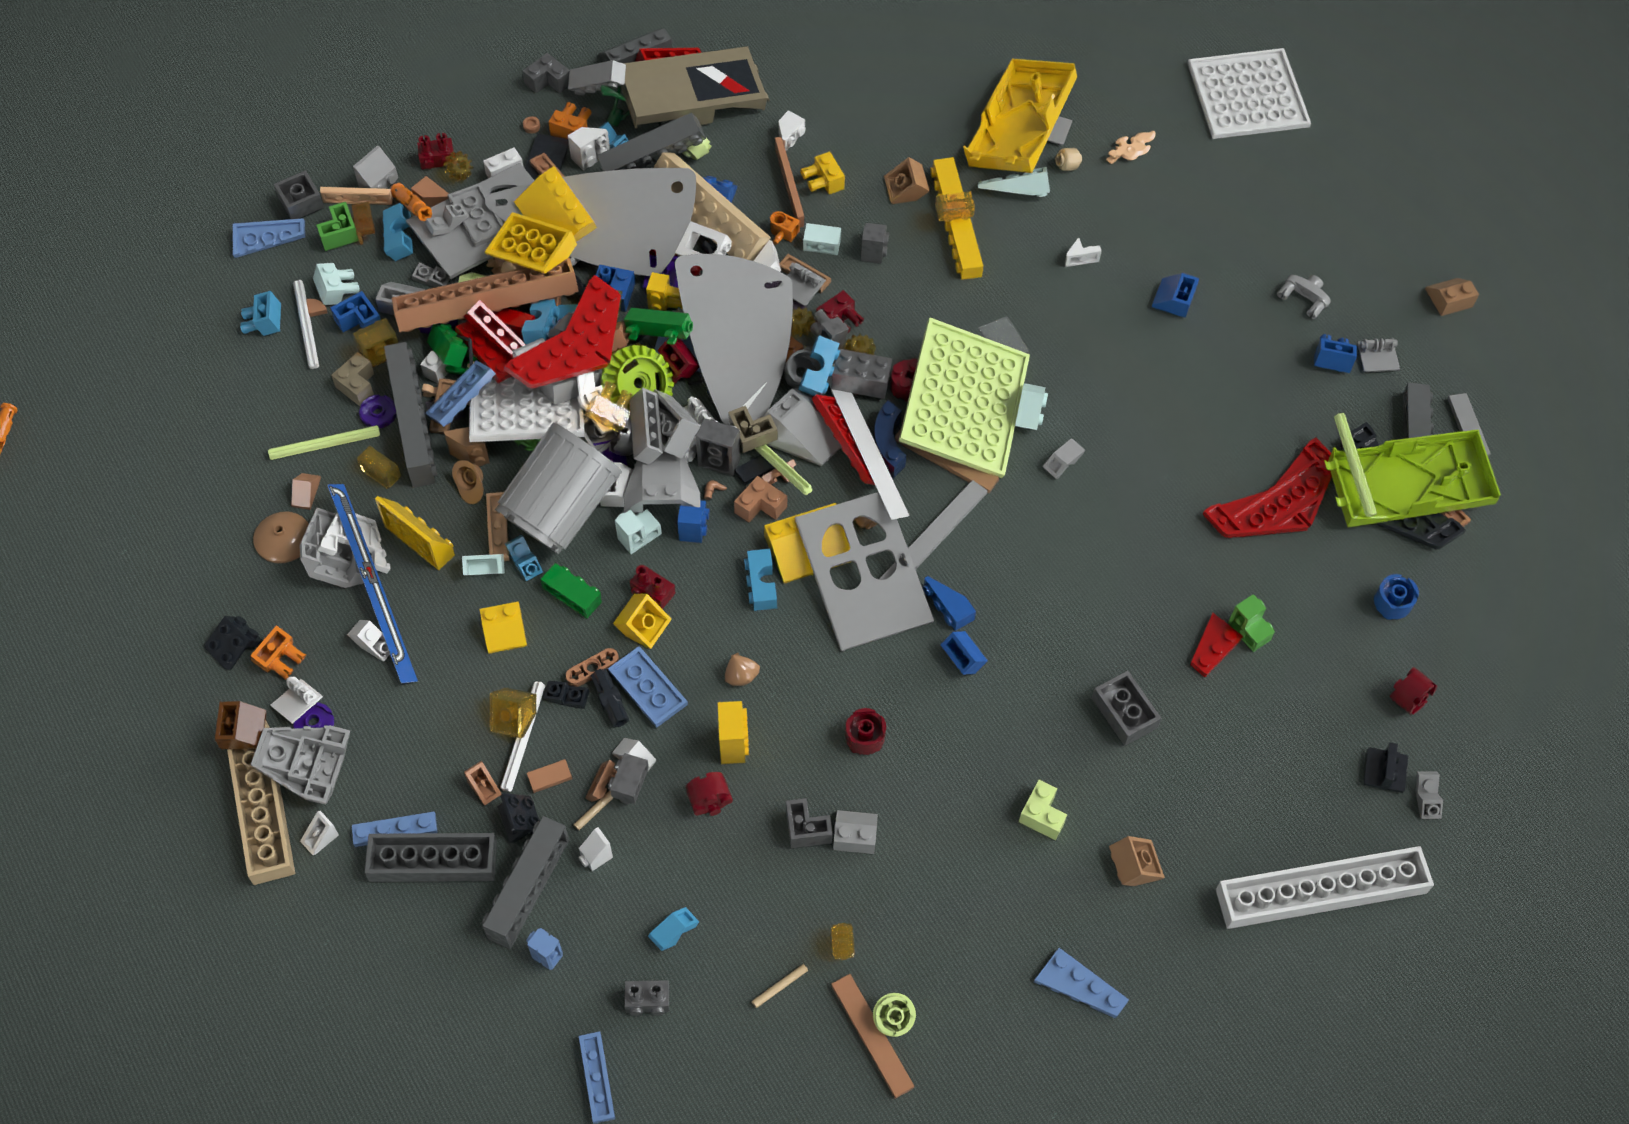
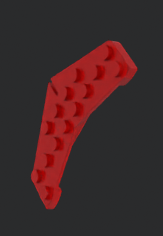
M594 275L589 280L566 330L511 359L505 365L504 370L527 387L537 388L606 368L611 361L621 297L620 293Z
M1315 437L1308 442L1275 486L1267 491L1226 504L1212 505L1204 510L1203 515L1226 538L1307 531L1314 521L1332 477L1331 471L1326 469L1324 462L1325 460L1328 462L1331 452Z

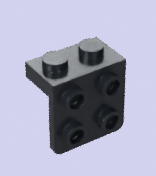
M224 616L205 643V649L226 670H231L247 647H258L263 641L259 637V633L246 624L247 621L240 616Z

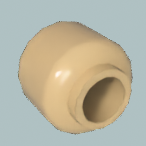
M1063 148L1056 155V165L1063 171L1076 170L1082 162V155L1076 148Z

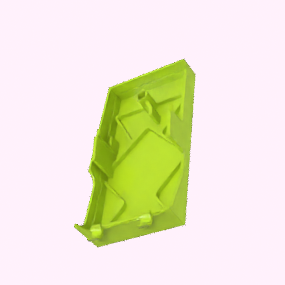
M1479 429L1385 441L1376 447L1356 449L1377 511L1376 515L1372 517L1365 516L1345 451H1338L1334 447L1328 462L1324 461L1326 469L1331 471L1339 497H1335L1337 506L1342 507L1347 527L1493 505L1497 503L1501 496Z

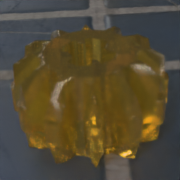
M458 151L457 153H450V156H446L447 162L443 165L447 167L445 172L450 173L449 178L454 177L455 181H459L460 179L466 180L467 176H471L470 170L474 167L470 165L473 160L467 159L468 154L463 155L462 151Z
M798 306L797 310L793 308L792 335L798 334L800 337L802 334L808 335L811 325L815 323L812 311H808L806 307L801 309Z
M859 333L858 336L852 335L851 339L846 341L845 350L874 355L876 346L873 338L868 339L867 334L862 336Z
M845 923L833 925L831 937L835 959L848 960V958H853L855 955L852 925Z

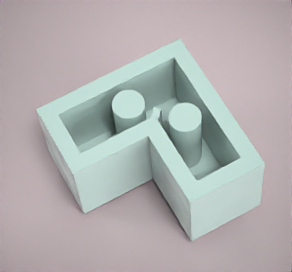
M1024 383L1015 426L1037 430L1038 425H1042L1044 414L1040 413L1041 408L1046 407L1048 393H1045L1046 387Z
M648 509L636 515L629 510L626 513L620 514L615 519L617 538L630 554L662 534L661 524Z

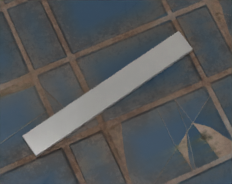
M972 480L908 548L915 570L987 494L985 488ZM896 562L879 580H885L892 576L896 570Z

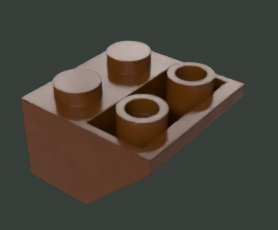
M241 701L220 702L215 741L220 749H256L265 728L267 711Z

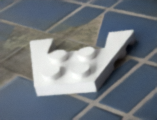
M338 512L317 548V551L332 556L337 552V542L350 546ZM355 513L369 552L372 553L371 557L376 570L387 574L390 570V564L386 563L385 560L387 555L380 544L381 537L376 521Z

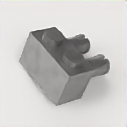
M822 309L818 310L814 314V319L818 322L811 325L810 331L816 337L820 335L840 343L838 350L842 349L849 328L839 317L830 319Z
M624 753L623 758L617 762L615 778L612 777L609 782L608 789H610L611 797L619 799L624 805L635 804L649 769L648 760Z
M625 981L626 1013L638 1016L642 1015L643 1012H651L653 1015H663L664 1012H669V981Z

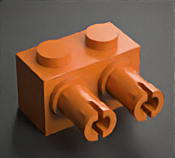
M567 102L562 112L555 110L548 122L550 135L568 139V135L579 128H588L587 120L592 114L591 110L583 107L576 117L572 115L576 110L575 104L571 103L570 105V102Z
M276 625L250 657L251 661L268 673L273 670L287 680L288 675L292 674L293 669L280 661L281 656L287 655L299 665L302 662L301 659L304 660L306 654L294 647L292 637Z

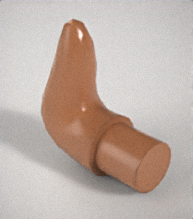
M711 480L706 484L704 498L711 500L714 489L726 490L727 487Z

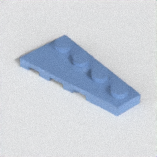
M1058 948L1034 980L1036 984H1042L1051 988L1054 992L1065 994L1071 997V999L1083 1002L1091 1008L1113 1018L1119 1015L1129 999L1060 948Z

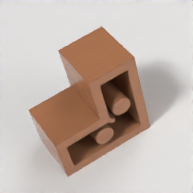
M759 476L734 501V513L749 523L760 510L776 520L787 508V495Z

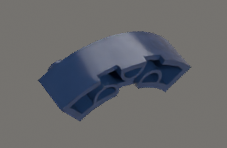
M887 401L879 411L875 422L874 441L891 477L894 479L905 468L906 454L900 450L894 439V432L901 423L902 410Z

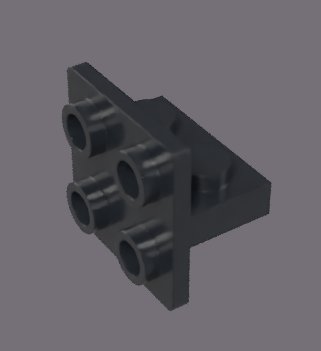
M1390 742L1385 750L1372 747L1367 749L1364 785L1400 793L1405 791L1408 755L1397 752L1398 744Z
M509 793L501 794L502 803L497 807L509 842L516 843L528 833H533V828L537 821L540 822L531 796Z

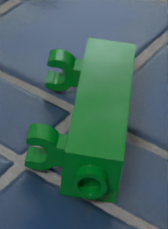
M631 308L624 318L626 333H630L628 340H636L638 334L668 337L667 344L674 345L677 338L687 339L693 330V322L689 313Z

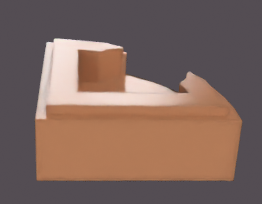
M306 299L310 317L328 313L321 301Z

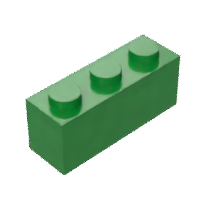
M433 324L427 343L443 364L461 367L468 347L461 338L456 337L457 332L451 328L450 324Z
M555 563L540 579L544 590L587 619L602 603L600 591L594 586L590 587L580 576L571 574L565 566H559Z

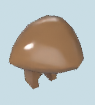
M739 653L731 655L725 672V682L732 686L747 685L759 674L760 666L755 661L740 656Z

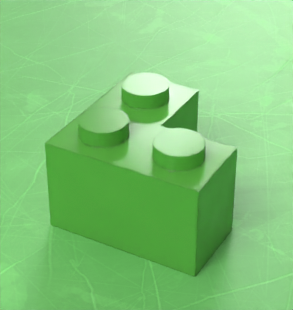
M343 202L329 206L333 220L317 224L325 251L359 241L347 203Z
M1254 594L1235 606L1228 622L1233 629L1243 636L1242 640L1253 652L1271 641L1275 633L1272 625L1262 618L1266 610L1262 600L1257 599Z

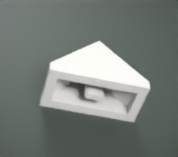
M624 738L612 752V755L618 759H622L624 753L648 760V771L656 762L652 754L638 740Z
M318 811L300 842L312 855H316L339 834L321 811Z

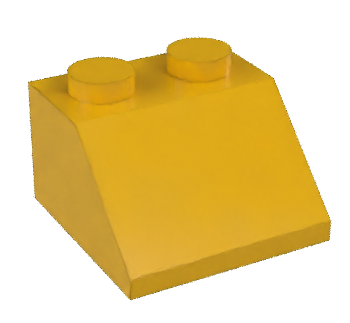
M634 594L613 624L626 637L651 649L671 621V618L648 594Z
M519 601L480 609L488 654L527 646Z

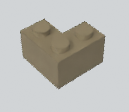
M358 352L331 375L335 388L359 406L366 398L374 395L371 384L367 381L374 375L371 362Z
M746 405L728 412L730 425L740 429V447L743 453L778 440V430L770 414L753 421Z

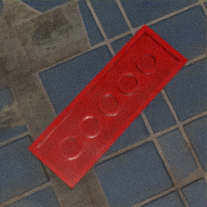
M816 394L812 398L816 410L821 413L825 424L833 432V437L840 443L842 451L851 460V465L858 471L860 479L865 484L875 485L835 397Z

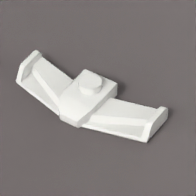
M593 371L576 376L579 392L577 399L580 407L588 413L602 435L617 430L618 426L614 424L602 406L607 404L608 401L602 386L595 387Z

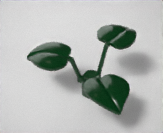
M601 85L600 89L603 96L616 97L606 121L618 127L621 120H625L630 114V111L623 114L624 110L617 107L619 99L626 101V98L620 94L622 88L617 86L616 89L618 91L616 92L605 85Z

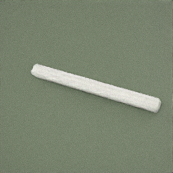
M302 280L294 281L293 286L308 365L310 369L318 368L319 362L308 313L304 284Z
M536 681L533 684L500 786L503 791L511 792L545 688L542 682Z

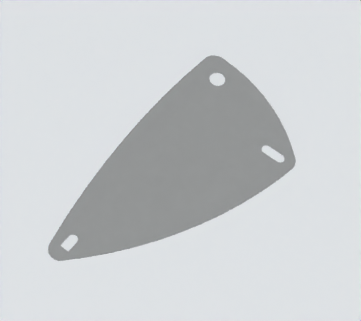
M642 168L562 177L597 227L576 242L577 245L570 254V257L597 266L605 265L634 271V274L651 276L652 272L662 273L676 254L675 252L691 220L696 193V175L693 170L689 168ZM678 181L683 184V190L680 193H674L671 190V185L674 182ZM532 183L491 193L486 197L485 204L488 209L504 221L508 219L512 212L523 215L514 201ZM506 199L508 203L505 206H496L495 200ZM651 249L656 250L657 266L655 268L650 267L649 251Z
M691 254L678 257L675 261V269L684 313H689L693 322L690 338L704 380L723 424L730 425L728 412L743 407L766 383L748 408L753 421L764 417L777 391L789 348L793 314L791 279L771 267L734 256ZM693 266H700L703 273L700 276H693L690 269ZM773 281L783 282V286L770 289L765 288L764 284Z

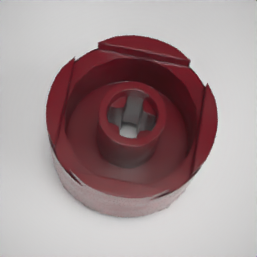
M915 358L900 361L893 366L891 391L896 398L904 399L905 402H908L918 362V359Z
M1415 667L1407 673V677L1404 680L1399 679L1393 686L1395 690L1390 695V698L1410 715L1417 713L1428 702L1429 694L1433 696L1438 687Z
M861 708L853 712L846 722L845 731L846 743L853 753L869 755L881 750L886 735L885 719L870 708Z
M721 772L706 773L707 777L700 779L698 776L686 785L687 795L694 815L709 813L710 816H714L721 812V808L733 802L726 779Z

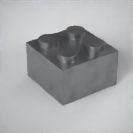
M306 170L274 184L277 196L291 219H299L324 208L320 193Z

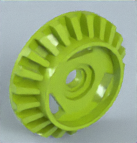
M643 345L624 347L612 354L610 364L603 368L601 386L608 401L607 405L618 416L624 419H631L630 403L625 398V395L633 397L642 387L653 392L656 389L655 373H658L660 380L659 391L670 396L673 395V373L670 372L668 362H665L663 356L655 352L656 350ZM635 360L637 365L624 373L622 371L623 368ZM636 378L641 379V388H636L634 386V380Z

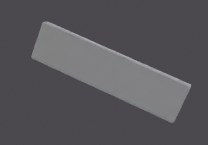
M1467 393L1450 395L1447 400L1460 432L1479 429L1489 458L1491 453Z

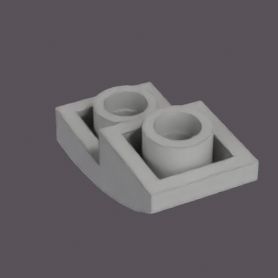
M420 262L411 278L416 282L432 287L445 286L450 280L442 268L436 266L433 269Z

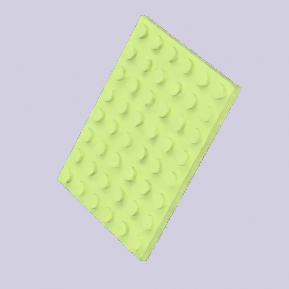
M929 318L899 442L1003 478L1006 472L1030 354Z

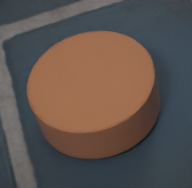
M536 117L524 119L523 128L525 132L531 134L540 130L539 119Z

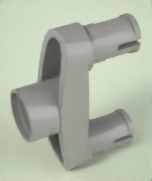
M1289 275L1283 287L1277 292L1279 298L1283 295L1282 300H1286L1290 293L1295 290L1314 302L1307 311L1309 317L1313 314L1312 319H1316L1320 312L1326 309L1331 302L1329 296L1320 289L1323 286L1322 280L1315 275H1311L1308 279L1297 275Z

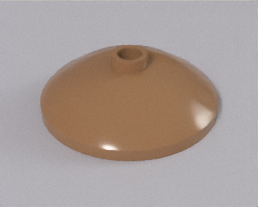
M293 512L272 514L266 517L255 530L253 537L255 549L263 559L269 562H291L300 557V543L309 524L302 516Z

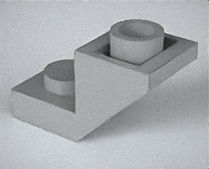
M462 204L445 205L443 216L427 218L425 224L433 236L448 234L465 221L469 215Z
M1071 438L1056 450L1042 467L1058 479L1069 465H1074L1086 450Z
M1437 771L1417 772L1415 792L1421 819H1442L1443 799L1438 794L1440 774Z

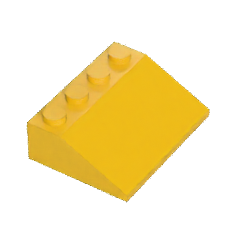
M555 166L541 174L514 201L523 216L570 230L576 242L597 228Z
M512 212L485 250V254L545 274L566 260L577 243L570 230Z
M379 496L375 498L385 528L437 570H440L455 556L453 544L448 539L440 537L436 529H430L421 517H415L407 506L403 507L397 502Z
M836 503L764 525V537L783 583L814 574L794 518L837 505ZM838 524L830 526L822 539L823 555L831 557L848 552L850 546L843 527Z

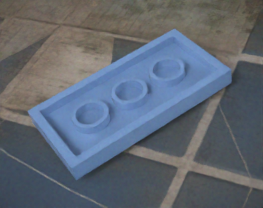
M475 361L425 414L443 427L453 421L454 416L459 411H462L472 398L479 394V390L492 380L496 373L486 365Z
M640 646L608 668L611 676L656 728L688 705V701Z

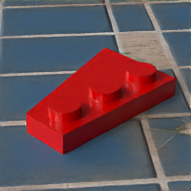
M1212 613L1190 666L1206 677L1242 640L1243 636L1216 614Z

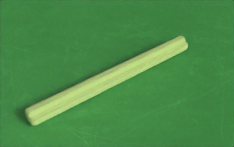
M1338 413L1334 416V420L1365 516L1372 517L1376 515L1377 511L1344 413Z
M378 426L367 427L271 448L268 450L270 459L273 460L380 436Z
M766 444L755 448L758 453L804 495L812 492L811 485Z

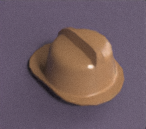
M466 460L456 462L452 469V476L462 499L469 504L478 503L483 496L484 490L481 468Z

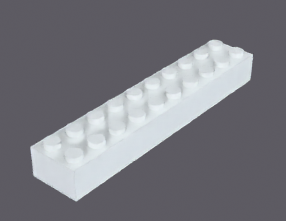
M1421 846L1224 880L1218 884L1216 893L1226 927L1230 929L1427 894L1434 886Z

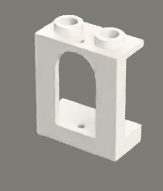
M690 221L675 253L678 256L702 254L693 250L700 235L717 242L718 247L713 254L726 255L731 249L732 241L726 234Z

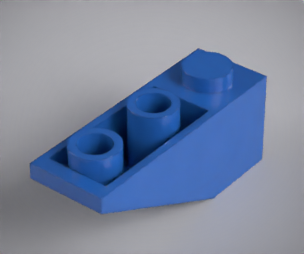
M929 576L925 577L923 590L928 597L930 596L933 599L935 608L943 613L948 626H952L956 631L975 620L976 611L965 596Z

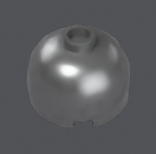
M626 418V420L623 419L618 425V429L613 435L615 437L614 442L611 441L609 445V451L620 456L633 454L631 419Z

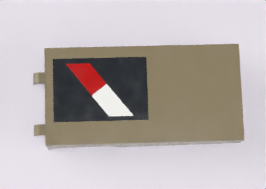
M748 46L623 63L626 65L624 85H621V88L626 98L635 129L640 124L675 120L691 112L697 117L700 124L704 125L713 123L714 112L717 109L737 107L762 109L764 111L767 99L770 101L768 94L763 88L758 75L759 70L754 64Z

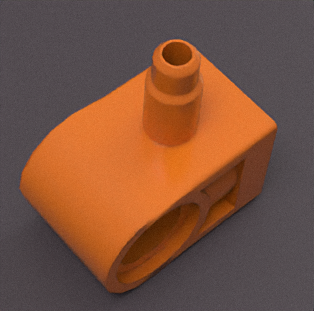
M774 212L770 217V231L775 235L773 243L778 244L782 239L792 242L800 231V220L784 212Z

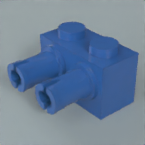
M1326 334L1321 335L1314 354V366L1350 373L1357 358V346L1349 344L1347 338L1345 342L1344 338L1333 341L1330 335L1327 338Z

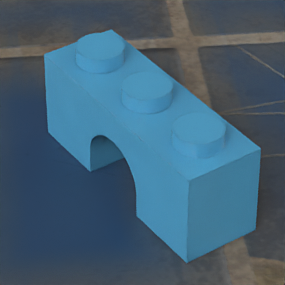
M401 203L383 210L384 252L395 261L413 254L412 239L403 232L404 229L410 227L406 220L411 218V212Z
M555 299L539 300V302L531 305L530 314L534 315L536 319L525 320L522 335L526 345L541 338L545 339V341L549 339V330L556 324V318L559 317V307L556 306Z
M820 335L817 337L810 357L820 363L821 369L820 371L807 369L803 374L798 390L812 396L826 393L829 383L826 382L828 376L831 377L835 367L832 364L834 360L838 359L840 350H838L840 343Z
M770 549L747 551L744 565L745 570H749V575L746 576L747 587H751L752 591L748 593L749 604H753L754 611L776 609L775 582L764 583L760 580L765 575H773Z

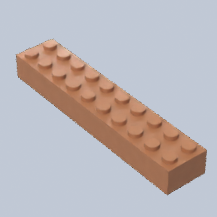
M567 258L545 274L529 268H521L392 297V303L399 332H410L419 327L427 328L437 323H448L450 320L465 319L463 316L479 300L491 311L499 312L504 308H516L526 303L534 304L539 302V300H551L562 295L570 296L579 291L570 258Z

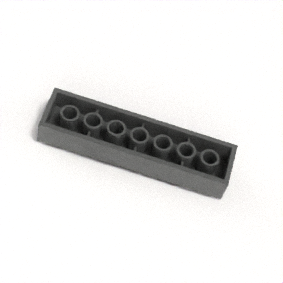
M406 342L384 346L405 461L412 486L415 488L434 484V476H437V470L434 464L435 459L431 449V439L428 434V424L425 418V408L422 403L423 398L419 387L420 383L412 348L408 349Z

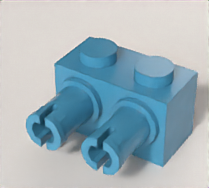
M271 291L254 295V306L241 309V315L244 320L253 318V320L240 324L241 331L244 334L258 330L265 336L280 331L281 303Z

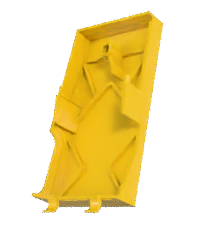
M1012 59L981 114V125L968 148L965 145L963 146L969 167L1032 173L1076 81L1075 64Z

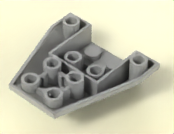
M799 388L791 389L764 415H771L778 430V440L767 445L822 466L842 446L833 437V432L825 424L821 413L816 410L815 404L812 401L814 396L798 390Z

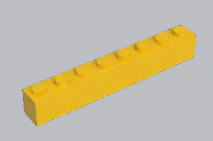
M954 157L933 160V167L930 168L931 177L935 179L934 189L938 191V204L942 205V218L946 220L945 230L949 232V245L953 247L952 257L957 262L956 272L960 273L961 280L982 277L983 263Z

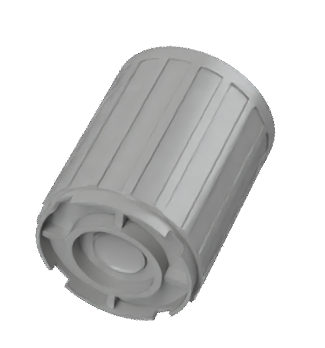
M553 422L497 501L499 505L495 510L503 514L507 520L531 537L559 554L562 549L568 547L622 471L588 443Z

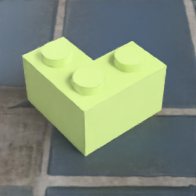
M1038 780L1021 813L1019 822L1056 840L1065 823L1067 814L1051 807L1057 788Z

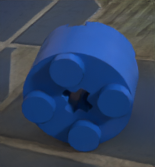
M1393 574L1384 578L1374 595V604L1385 619L1404 618L1413 609L1419 596V590L1415 582L1410 578L1406 579L1401 577L1402 575Z

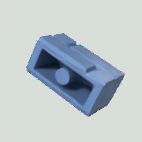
M542 928L537 929L536 932L533 931L527 938L532 958L542 963L547 969H553L563 956L559 940L552 935L549 936V933Z

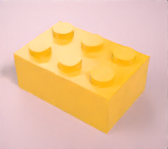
M742 701L718 702L721 764L745 763V756L749 755L747 708L742 707Z

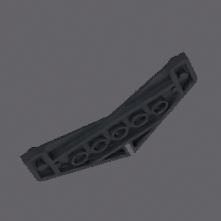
M1367 422L1351 431L1356 449L1379 446L1376 440L1377 436ZM1341 442V443H1340L1341 451H1344V448H1343V445H1342V442ZM1441 513L1374 523L1434 549L1443 548L1466 531L1458 521L1453 518H1447Z

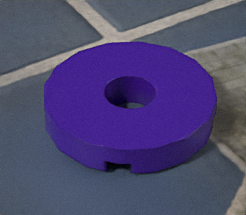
M385 395L370 396L360 405L359 415L367 427L378 426L379 428H384L390 425L397 416L394 401ZM376 409H382V412L379 414L373 413Z
M317 702L294 722V729L304 728V726H311V728L334 726L335 719L330 708L325 704ZM312 718L319 719L316 725H309V721Z

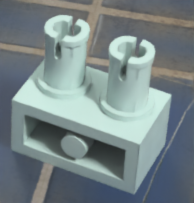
M334 263L316 265L313 280L323 305L338 304L342 301L344 294L359 293L358 282H341L342 280L354 279L352 269L337 270Z

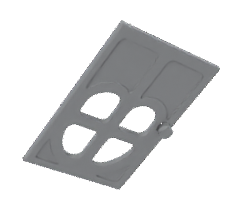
M518 163L480 182L488 196L492 190L530 184L534 182V179L522 164ZM447 199L431 207V218L443 216L445 205H451L450 201ZM496 202V206H505V205H507V203L504 204V205H499V204ZM417 216L406 220V223L450 279L493 258V256L485 254V250L491 242L475 247L462 223L448 234L433 236L425 224L426 221H421Z
M879 492L794 518L841 652L934 622L897 519L891 520ZM857 517H866L874 521L883 529L886 539L867 546L860 545L852 523L853 520ZM832 525H841L847 537L850 550L831 557L824 556L822 553V539L826 530ZM890 551L896 562V570L889 578L878 580L870 574L866 557ZM854 562L861 577L859 586L852 590L838 588L834 585L829 571L832 567Z

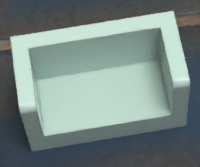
M807 223L803 239V251L838 255L841 228Z
M504 554L462 556L463 575L505 573Z

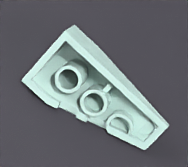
M1047 167L1036 168L1032 173L1024 172L1020 176L1015 173L1006 176V179L997 177L978 182V188L1043 197L1050 192Z

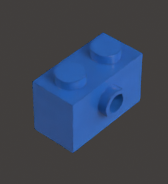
M965 631L952 632L941 644L963 675L976 674L987 662V659Z

